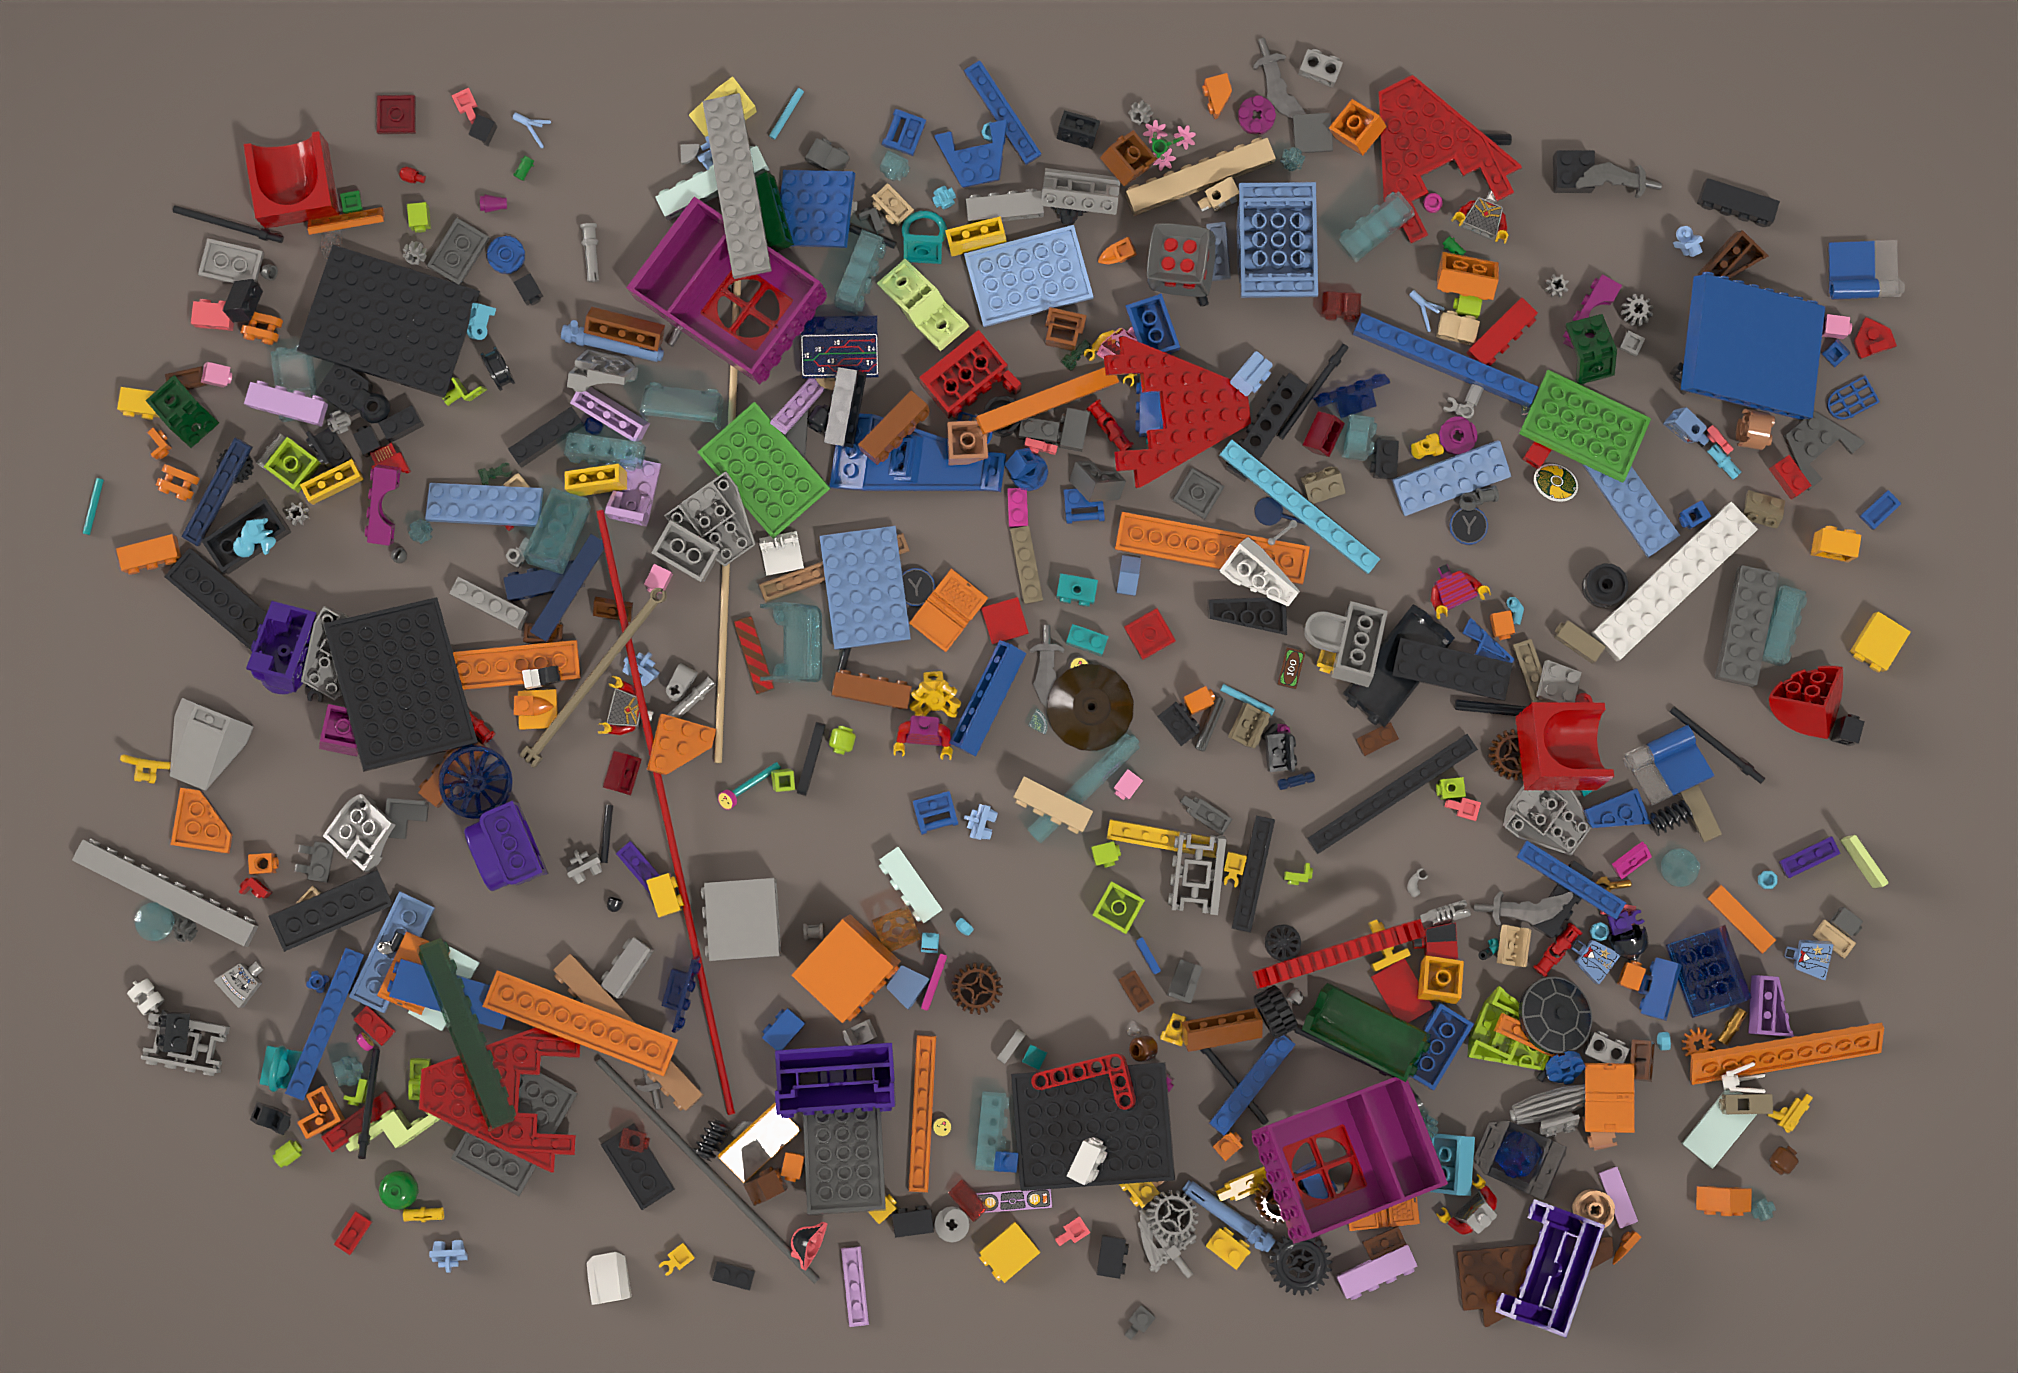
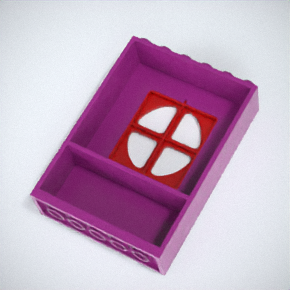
M693 197L626 287L638 302L759 385L768 379L771 369L780 363L783 353L791 348L794 338L802 333L805 323L814 317L815 310L825 302L828 294L819 280L770 247H768L772 271L734 279L723 217L696 197ZM739 280H755L761 283L760 288L749 302H744L728 291L729 285ZM768 289L775 293L779 302L780 313L775 321L755 309V305ZM722 296L742 308V312L729 328L723 325L718 314V301ZM748 315H753L769 326V331L759 337L747 338L736 334V331Z
M1393 1077L1251 1131L1252 1141L1257 1146L1260 1162L1265 1167L1267 1180L1273 1188L1274 1199L1279 1204L1281 1217L1286 1222L1288 1236L1293 1243L1314 1238L1448 1184L1408 1080L1404 1082ZM1329 1138L1335 1140L1344 1147L1346 1154L1332 1161L1324 1162L1316 1139ZM1308 1143L1316 1161V1166L1295 1174L1292 1170L1294 1155L1301 1145ZM1349 1162L1352 1166L1351 1178L1343 1191L1336 1193L1328 1175V1170ZM1320 1174L1328 1197L1326 1199L1311 1197L1299 1188L1298 1182L1312 1175Z

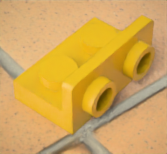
M1152 1182L1119 1184L1124 1192L1128 1189L1131 1193L1130 1200L1136 1207L1139 1205L1141 1208L1145 1207L1156 1195L1160 1194Z
M1218 1227L1205 1246L1237 1270L1247 1255L1251 1253L1248 1250L1249 1245L1242 1239L1239 1241L1235 1240L1232 1237L1234 1233L1226 1227L1223 1230Z

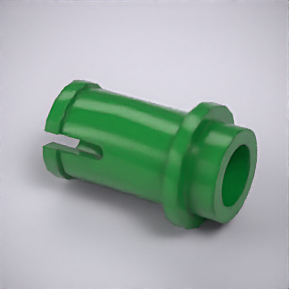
M525 155L520 159L521 163L513 176L522 181L525 180L530 168L534 167V160Z
M1449 236L1442 243L1444 249L1447 248L1452 254L1463 256L1466 252L1454 240L1455 237Z

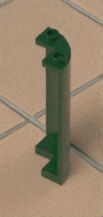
M1326 983L1320 990L1315 1006L1307 1014L1302 1030L1404 1082L1410 1076H1415L1418 1070L1417 1064L1423 1052L1427 1053L1431 1045L1428 1042L1431 1034L1329 983Z

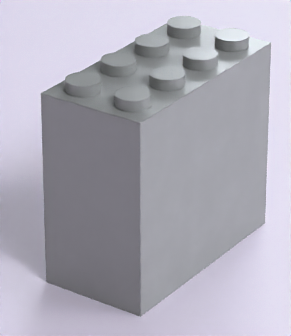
M766 878L704 883V887H701V896L705 900L706 907H702L703 919L707 920V926H704V938H708V946H705V956L709 958V961L782 956L777 879Z

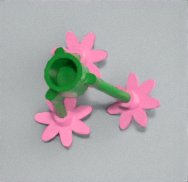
M1154 120L1153 126L1148 123L1145 124L1149 131L1144 132L1143 135L1150 136L1149 143L1153 142V154L1158 158L1153 165L1159 164L1160 171L1164 169V166L1171 169L1172 166L1169 161L1176 160V157L1170 156L1172 149H1169L1170 145L1176 143L1177 146L1183 144L1185 150L1188 149V143L1195 145L1191 138L1196 133H1189V125L1185 129L1178 126L1179 133L1173 135L1176 139L1167 141L1160 137L1168 135L1162 131L1166 127L1165 124L1158 126L1157 120Z

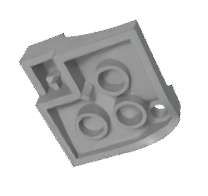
M587 349L575 360V367L568 374L567 387L573 388L576 392H584L590 386L596 384L614 383L624 385L626 382H632L637 379L638 367H635L630 361L620 356Z
M359 794L344 805L323 836L347 859H351L363 871L372 872L383 858L381 856L383 847L396 824L375 805L376 802L371 797Z

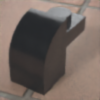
M260 1102L256 1103L250 1118L255 1124L270 1128L281 1135L285 1134L291 1123V1114Z

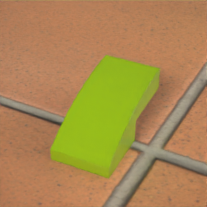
M410 1059L409 1100H419L421 1069L431 1066V1059Z

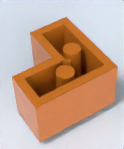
M328 1085L322 1086L306 1095L315 1113L297 1123L305 1138L309 1139L345 1120Z
M1697 1186L1696 1210H1703L1704 1214L1716 1215V1212H1721V1216H1743V1212H1751L1752 1188Z

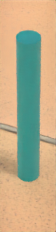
M96 478L82 534H91L104 482L103 479Z
M778 762L774 763L732 792L736 797L770 776L771 770H779L781 768Z

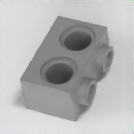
M1308 49L1298 75L1333 88L1343 62L1335 56H1325L1317 49ZM1308 61H1316L1317 66H1309ZM1332 67L1335 72L1332 74L1327 73L1325 68Z
M1597 1031V1033L1591 1032L1582 1054L1601 1063H1624L1630 1049L1625 1047L1626 1043L1615 1039V1041L1607 1039L1609 1035ZM1596 1040H1600L1602 1043V1048L1599 1051H1596L1593 1047ZM1614 1048H1617L1620 1053L1617 1059H1613L1611 1056V1051Z

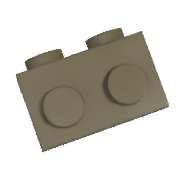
M1326 467L1323 471L1308 473L1305 477L1300 478L1304 485L1307 500L1312 504L1346 493L1341 473L1337 467Z
M1748 490L1742 513L1750 522L1778 528L1783 519L1785 500Z
M1243 703L1228 737L1246 747L1255 748L1261 740L1264 728L1269 723L1270 714L1248 703Z

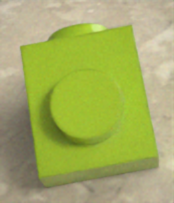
M1305 863L1303 874L1284 872L1283 880H1287L1290 885H1299V882L1307 883L1308 879H1312L1313 868L1310 867V863Z
M359 1079L356 1096L344 1095L343 1099L348 1100L347 1104L359 1106L360 1103H365L368 1079Z

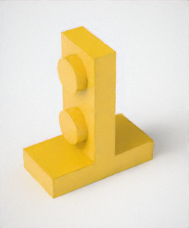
M1377 919L1368 923L1372 933L1385 930L1383 923H1378ZM1394 947L1381 950L1384 958L1370 964L1373 971H1378L1410 956L1408 948L1394 954L1392 952Z

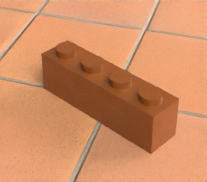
M591 307L584 327V333L654 351L659 350L663 342L665 325L596 307Z
M910 391L858 444L860 451L876 465L884 462L888 458L889 453L901 445L903 438L907 434H912L916 425L928 417L930 412L928 404L913 391Z
M840 670V672L835 673L831 696L907 710L912 686H908V682L897 680L896 683L889 682V678L878 677L876 680L871 679L868 674L859 673L858 676L851 675V671Z
M478 741L475 745L447 751L443 757L445 760L441 765L437 764L431 771L433 775L420 784V791L418 793L435 807L439 808L486 751L487 747Z
M1253 1008L1182 1022L1183 1042L1187 1051L1190 1052L1263 1038L1262 1017L1258 1009Z

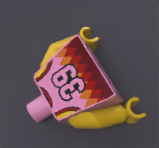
M1130 327L1128 331L1118 328L1116 331L1111 330L1100 334L1092 344V348L1084 351V357L1088 352H1092L1093 356L1089 361H1093L1096 358V351H1098L1097 355L1103 359L1106 355L1121 354L1119 337L1126 336L1137 341L1133 327ZM1129 374L1128 376L1124 377L1123 384L1126 378H1131L1132 383L1130 387L1133 386L1134 376L1137 374Z

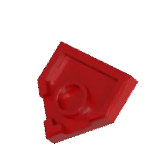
M1867 317L1864 318L1860 330L1853 341L1859 359L1897 346L1890 328Z

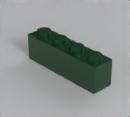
M764 172L755 176L766 241L768 247L779 252L794 245L775 176Z

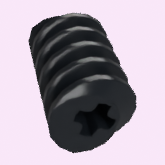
M1682 799L1678 801V805L1672 803L1671 808L1665 806L1664 811L1659 809L1657 814L1655 812L1650 813V822L1657 836H1660V829L1667 833V826L1673 830V823L1680 827V820L1687 824V817H1690L1692 821L1694 818L1689 806Z
M717 1119L707 1122L711 1128L704 1127L707 1135L700 1134L703 1142H696L700 1148L692 1149L694 1153L710 1162L712 1161L709 1158H716L713 1151H720L717 1144L723 1145L724 1143L720 1137L727 1138L728 1136L724 1130L731 1131L732 1129Z

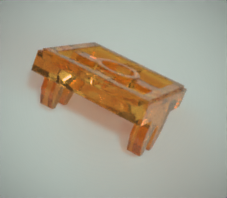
M908 905L872 920L881 943L890 952L921 940ZM901 917L909 922L902 925L897 923L895 918ZM887 921H890L892 926L889 931L883 933V926ZM895 927L902 928V932L899 935L892 934V930ZM911 929L908 936L903 938L905 931ZM892 936L898 939V941H889L887 938Z

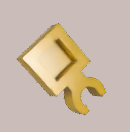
M1228 851L1224 871L1229 872V874L1224 879V885H1227L1228 879L1232 878L1235 881L1234 887L1238 886L1239 879L1237 874L1243 875L1247 855Z
M683 1242L668 1254L670 1260L661 1262L659 1267L668 1265L669 1271L665 1273L668 1276L673 1272L675 1266L680 1270L691 1262L695 1256Z

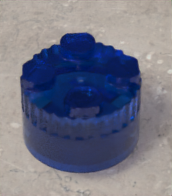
M1512 1132L1507 1135L1495 1155V1161L1506 1171L1507 1176L1516 1178V1176L1524 1177L1531 1173L1540 1159L1541 1148L1531 1136L1522 1132Z

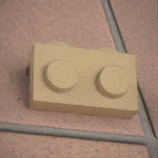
M888 183L876 195L873 194L871 196L873 207L877 211L882 210L886 214L884 216L891 225L895 224L898 227L914 212V209Z
M1502 925L1497 963L1526 967L1531 929Z

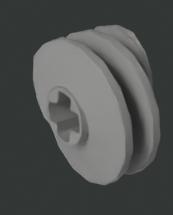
M949 1206L943 1208L935 1218L936 1233L944 1241H960L969 1230L968 1216L959 1207ZM950 1219H954V1222L958 1224L957 1227L954 1226V1229H949V1225H946L947 1222H950Z

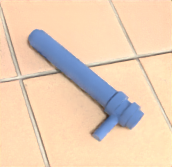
M572 320L569 325H563L561 332L562 340H565L567 343L575 342L579 346H592L654 362L662 361L664 350H661V348L658 351L586 334L584 333V327L579 328L576 320Z
M1188 1180L1182 1188L1189 1198L1246 1237L1249 1243L1255 1244L1256 1249L1268 1252L1276 1240L1272 1238V1234L1269 1232L1265 1233L1262 1227L1251 1223L1194 1181L1190 1182Z

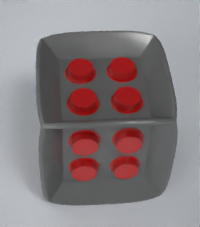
M1155 224L1151 235L1147 262V283L1149 287L1154 291L1165 294L1193 297L1208 296L1212 284L1216 253V238L1213 231L1192 225Z

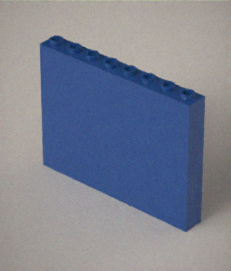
M1702 272V275L1694 276L1681 390L1799 420L1813 418L1825 306L1818 305L1817 301H1804L1802 297H1789L1788 293H1775L1773 289H1760L1758 285H1745L1744 281H1731L1726 276L1716 277L1711 272Z

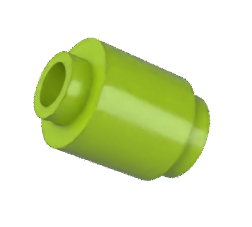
M289 1140L275 1151L273 1159L281 1168L288 1166L302 1155L301 1151L303 1148L297 1140Z

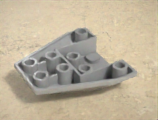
M727 471L664 515L668 522L672 520L720 548L716 561L724 567L756 545L738 487Z
M324 606L313 624L301 682L336 700L342 693L323 624L349 618V616Z
M182 698L174 717L170 777L206 791L246 746L254 727Z
M1524 785L1507 806L1503 826L1518 838L1570 856L1591 829L1583 811L1584 809L1572 790L1524 791Z

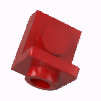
M255 877L246 878L240 884L241 889L238 891L240 894H246L252 888L251 892L259 899L261 897L268 898L272 894Z

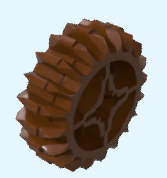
M1514 729L1510 730V735L1505 730L1503 731L1504 738L1500 734L1496 735L1499 742L1494 739L1491 741L1495 747L1490 746L1488 750L1493 751L1494 754H1489L1488 758H1494V761L1489 762V764H1496L1497 767L1493 769L1494 772L1499 769L1501 770L1499 777L1506 773V780H1510L1511 775H1513V780L1517 781L1518 774L1523 779L1520 754L1516 756L1517 760L1514 757H1506L1512 753L1511 750L1513 752H1520L1519 748L1511 740H1518V734L1515 735ZM1506 742L1507 752L1504 756L1499 757L1500 747ZM1510 761L1517 770L1506 768L1502 762Z
M974 962L973 969H970L969 964H966V972L962 968L959 969L962 973L961 977L958 974L954 975L959 980L958 982H951L952 985H957V989H951V992H957L958 995L953 996V1000L958 998L961 1000L956 1005L960 1006L963 1003L965 1005L962 1009L963 1011L970 1007V1014H973L974 1009H977V1014L980 1015V1008H984L985 1013H987L988 1009L986 1006L990 1005L992 1009L995 1008L992 1004L993 1000L997 1003L1000 1002L995 996H1002L1003 993L997 992V988H1003V985L996 984L997 981L1001 980V977L996 979L993 977L997 974L996 970L992 974L989 973L991 966L984 970V963H981L980 968H977V964ZM978 972L974 983L962 982L968 974ZM983 973L991 979L993 989L982 985ZM978 978H980V987L986 989L987 992H979L974 999V990L967 987V985H975L978 982ZM961 988L971 991V1003H968L963 998ZM980 994L992 995L984 1004L976 1005Z
M1262 1177L1264 1183H1257V1187L1260 1190H1254V1194L1257 1196L1254 1198V1202L1257 1203L1255 1207L1257 1210H1260L1259 1214L1265 1216L1267 1221L1272 1219L1273 1223L1276 1224L1280 1220L1284 1224L1280 1214L1281 1209L1273 1196L1274 1191L1269 1192L1272 1186L1266 1178ZM1299 1181L1298 1186L1303 1191L1305 1187L1303 1186V1184H1300L1301 1181ZM1266 1204L1276 1205L1278 1210L1270 1209Z

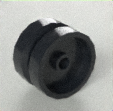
M1604 563L1594 567L1585 575L1582 581V592L1585 599L1590 604L1600 608L1615 605L1625 597L1628 590L1626 573L1614 564ZM1602 583L1607 585V589L1602 587Z

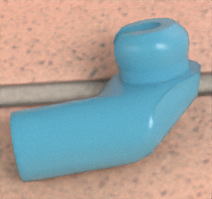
M1509 597L1506 604L1513 613V624L1520 625L1524 607L1516 597Z

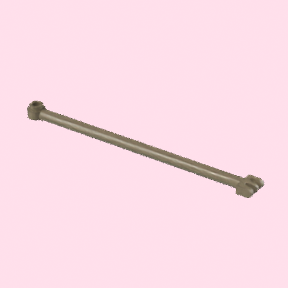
M654 588L651 591L648 602L532 748L526 746L519 756L521 758H524L527 753L529 754L525 759L527 763H530L533 758L535 759L531 767L535 768L543 759L539 755L540 752L658 603H663L666 600L667 593L663 588ZM659 592H662L663 595L661 599L657 597Z

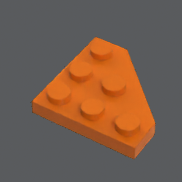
M660 714L647 770L663 775L669 774L712 748L716 729Z
M180 788L171 845L229 854L233 834L202 791Z

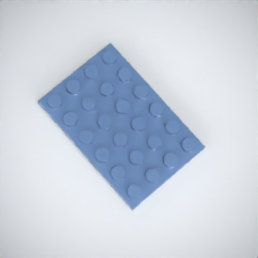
M896 526L820 536L834 649L911 640Z

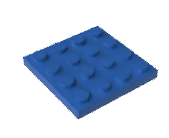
M783 170L780 197L794 243L792 246L847 248L856 173L853 171Z

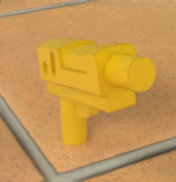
M1806 1094L1802 1100L1795 1098L1789 1108L1783 1107L1779 1112L1773 1110V1114H1767V1116L1780 1120L1777 1125L1783 1127L1786 1133L1794 1130L1801 1116L1809 1109L1810 1106L1808 1104L1813 1097Z

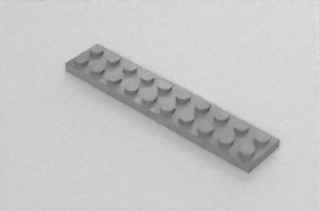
M737 93L702 101L733 277L737 279L770 272L772 269L741 95Z

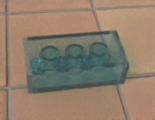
M1399 191L1389 194L1381 206L1379 204L1374 206L1370 210L1371 214L1366 218L1364 216L1355 222V227L1351 230L1348 228L1341 233L1339 242L1355 263L1415 215L1414 209Z
M862 229L834 298L836 308L857 315L858 311L862 312L866 302L864 301L865 294L870 293L873 285L871 283L872 277H876L879 271V259L884 258L887 250L883 237Z
M555 488L551 489L523 553L527 564L563 575L591 510L588 498Z

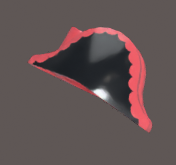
M821 1222L812 1227L799 1228L792 1236L791 1247L793 1251L791 1256L800 1260V1266L805 1271L822 1244L827 1228L826 1222Z

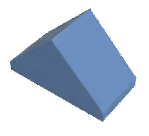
M1122 555L1117 593L1136 596L1141 558Z

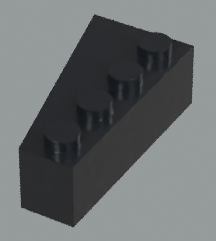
M1268 597L1207 599L1208 619L1287 635L1286 605Z

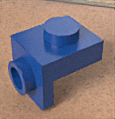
M996 1151L994 1171L1016 1173L1018 1153Z

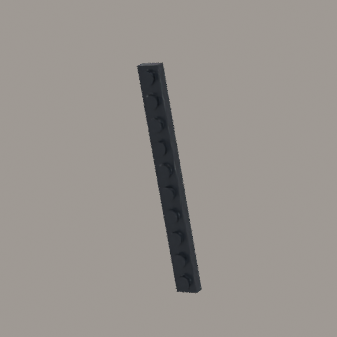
M1468 734L1464 735L1308 837L1307 840L1316 854L1321 853L1477 751V747Z

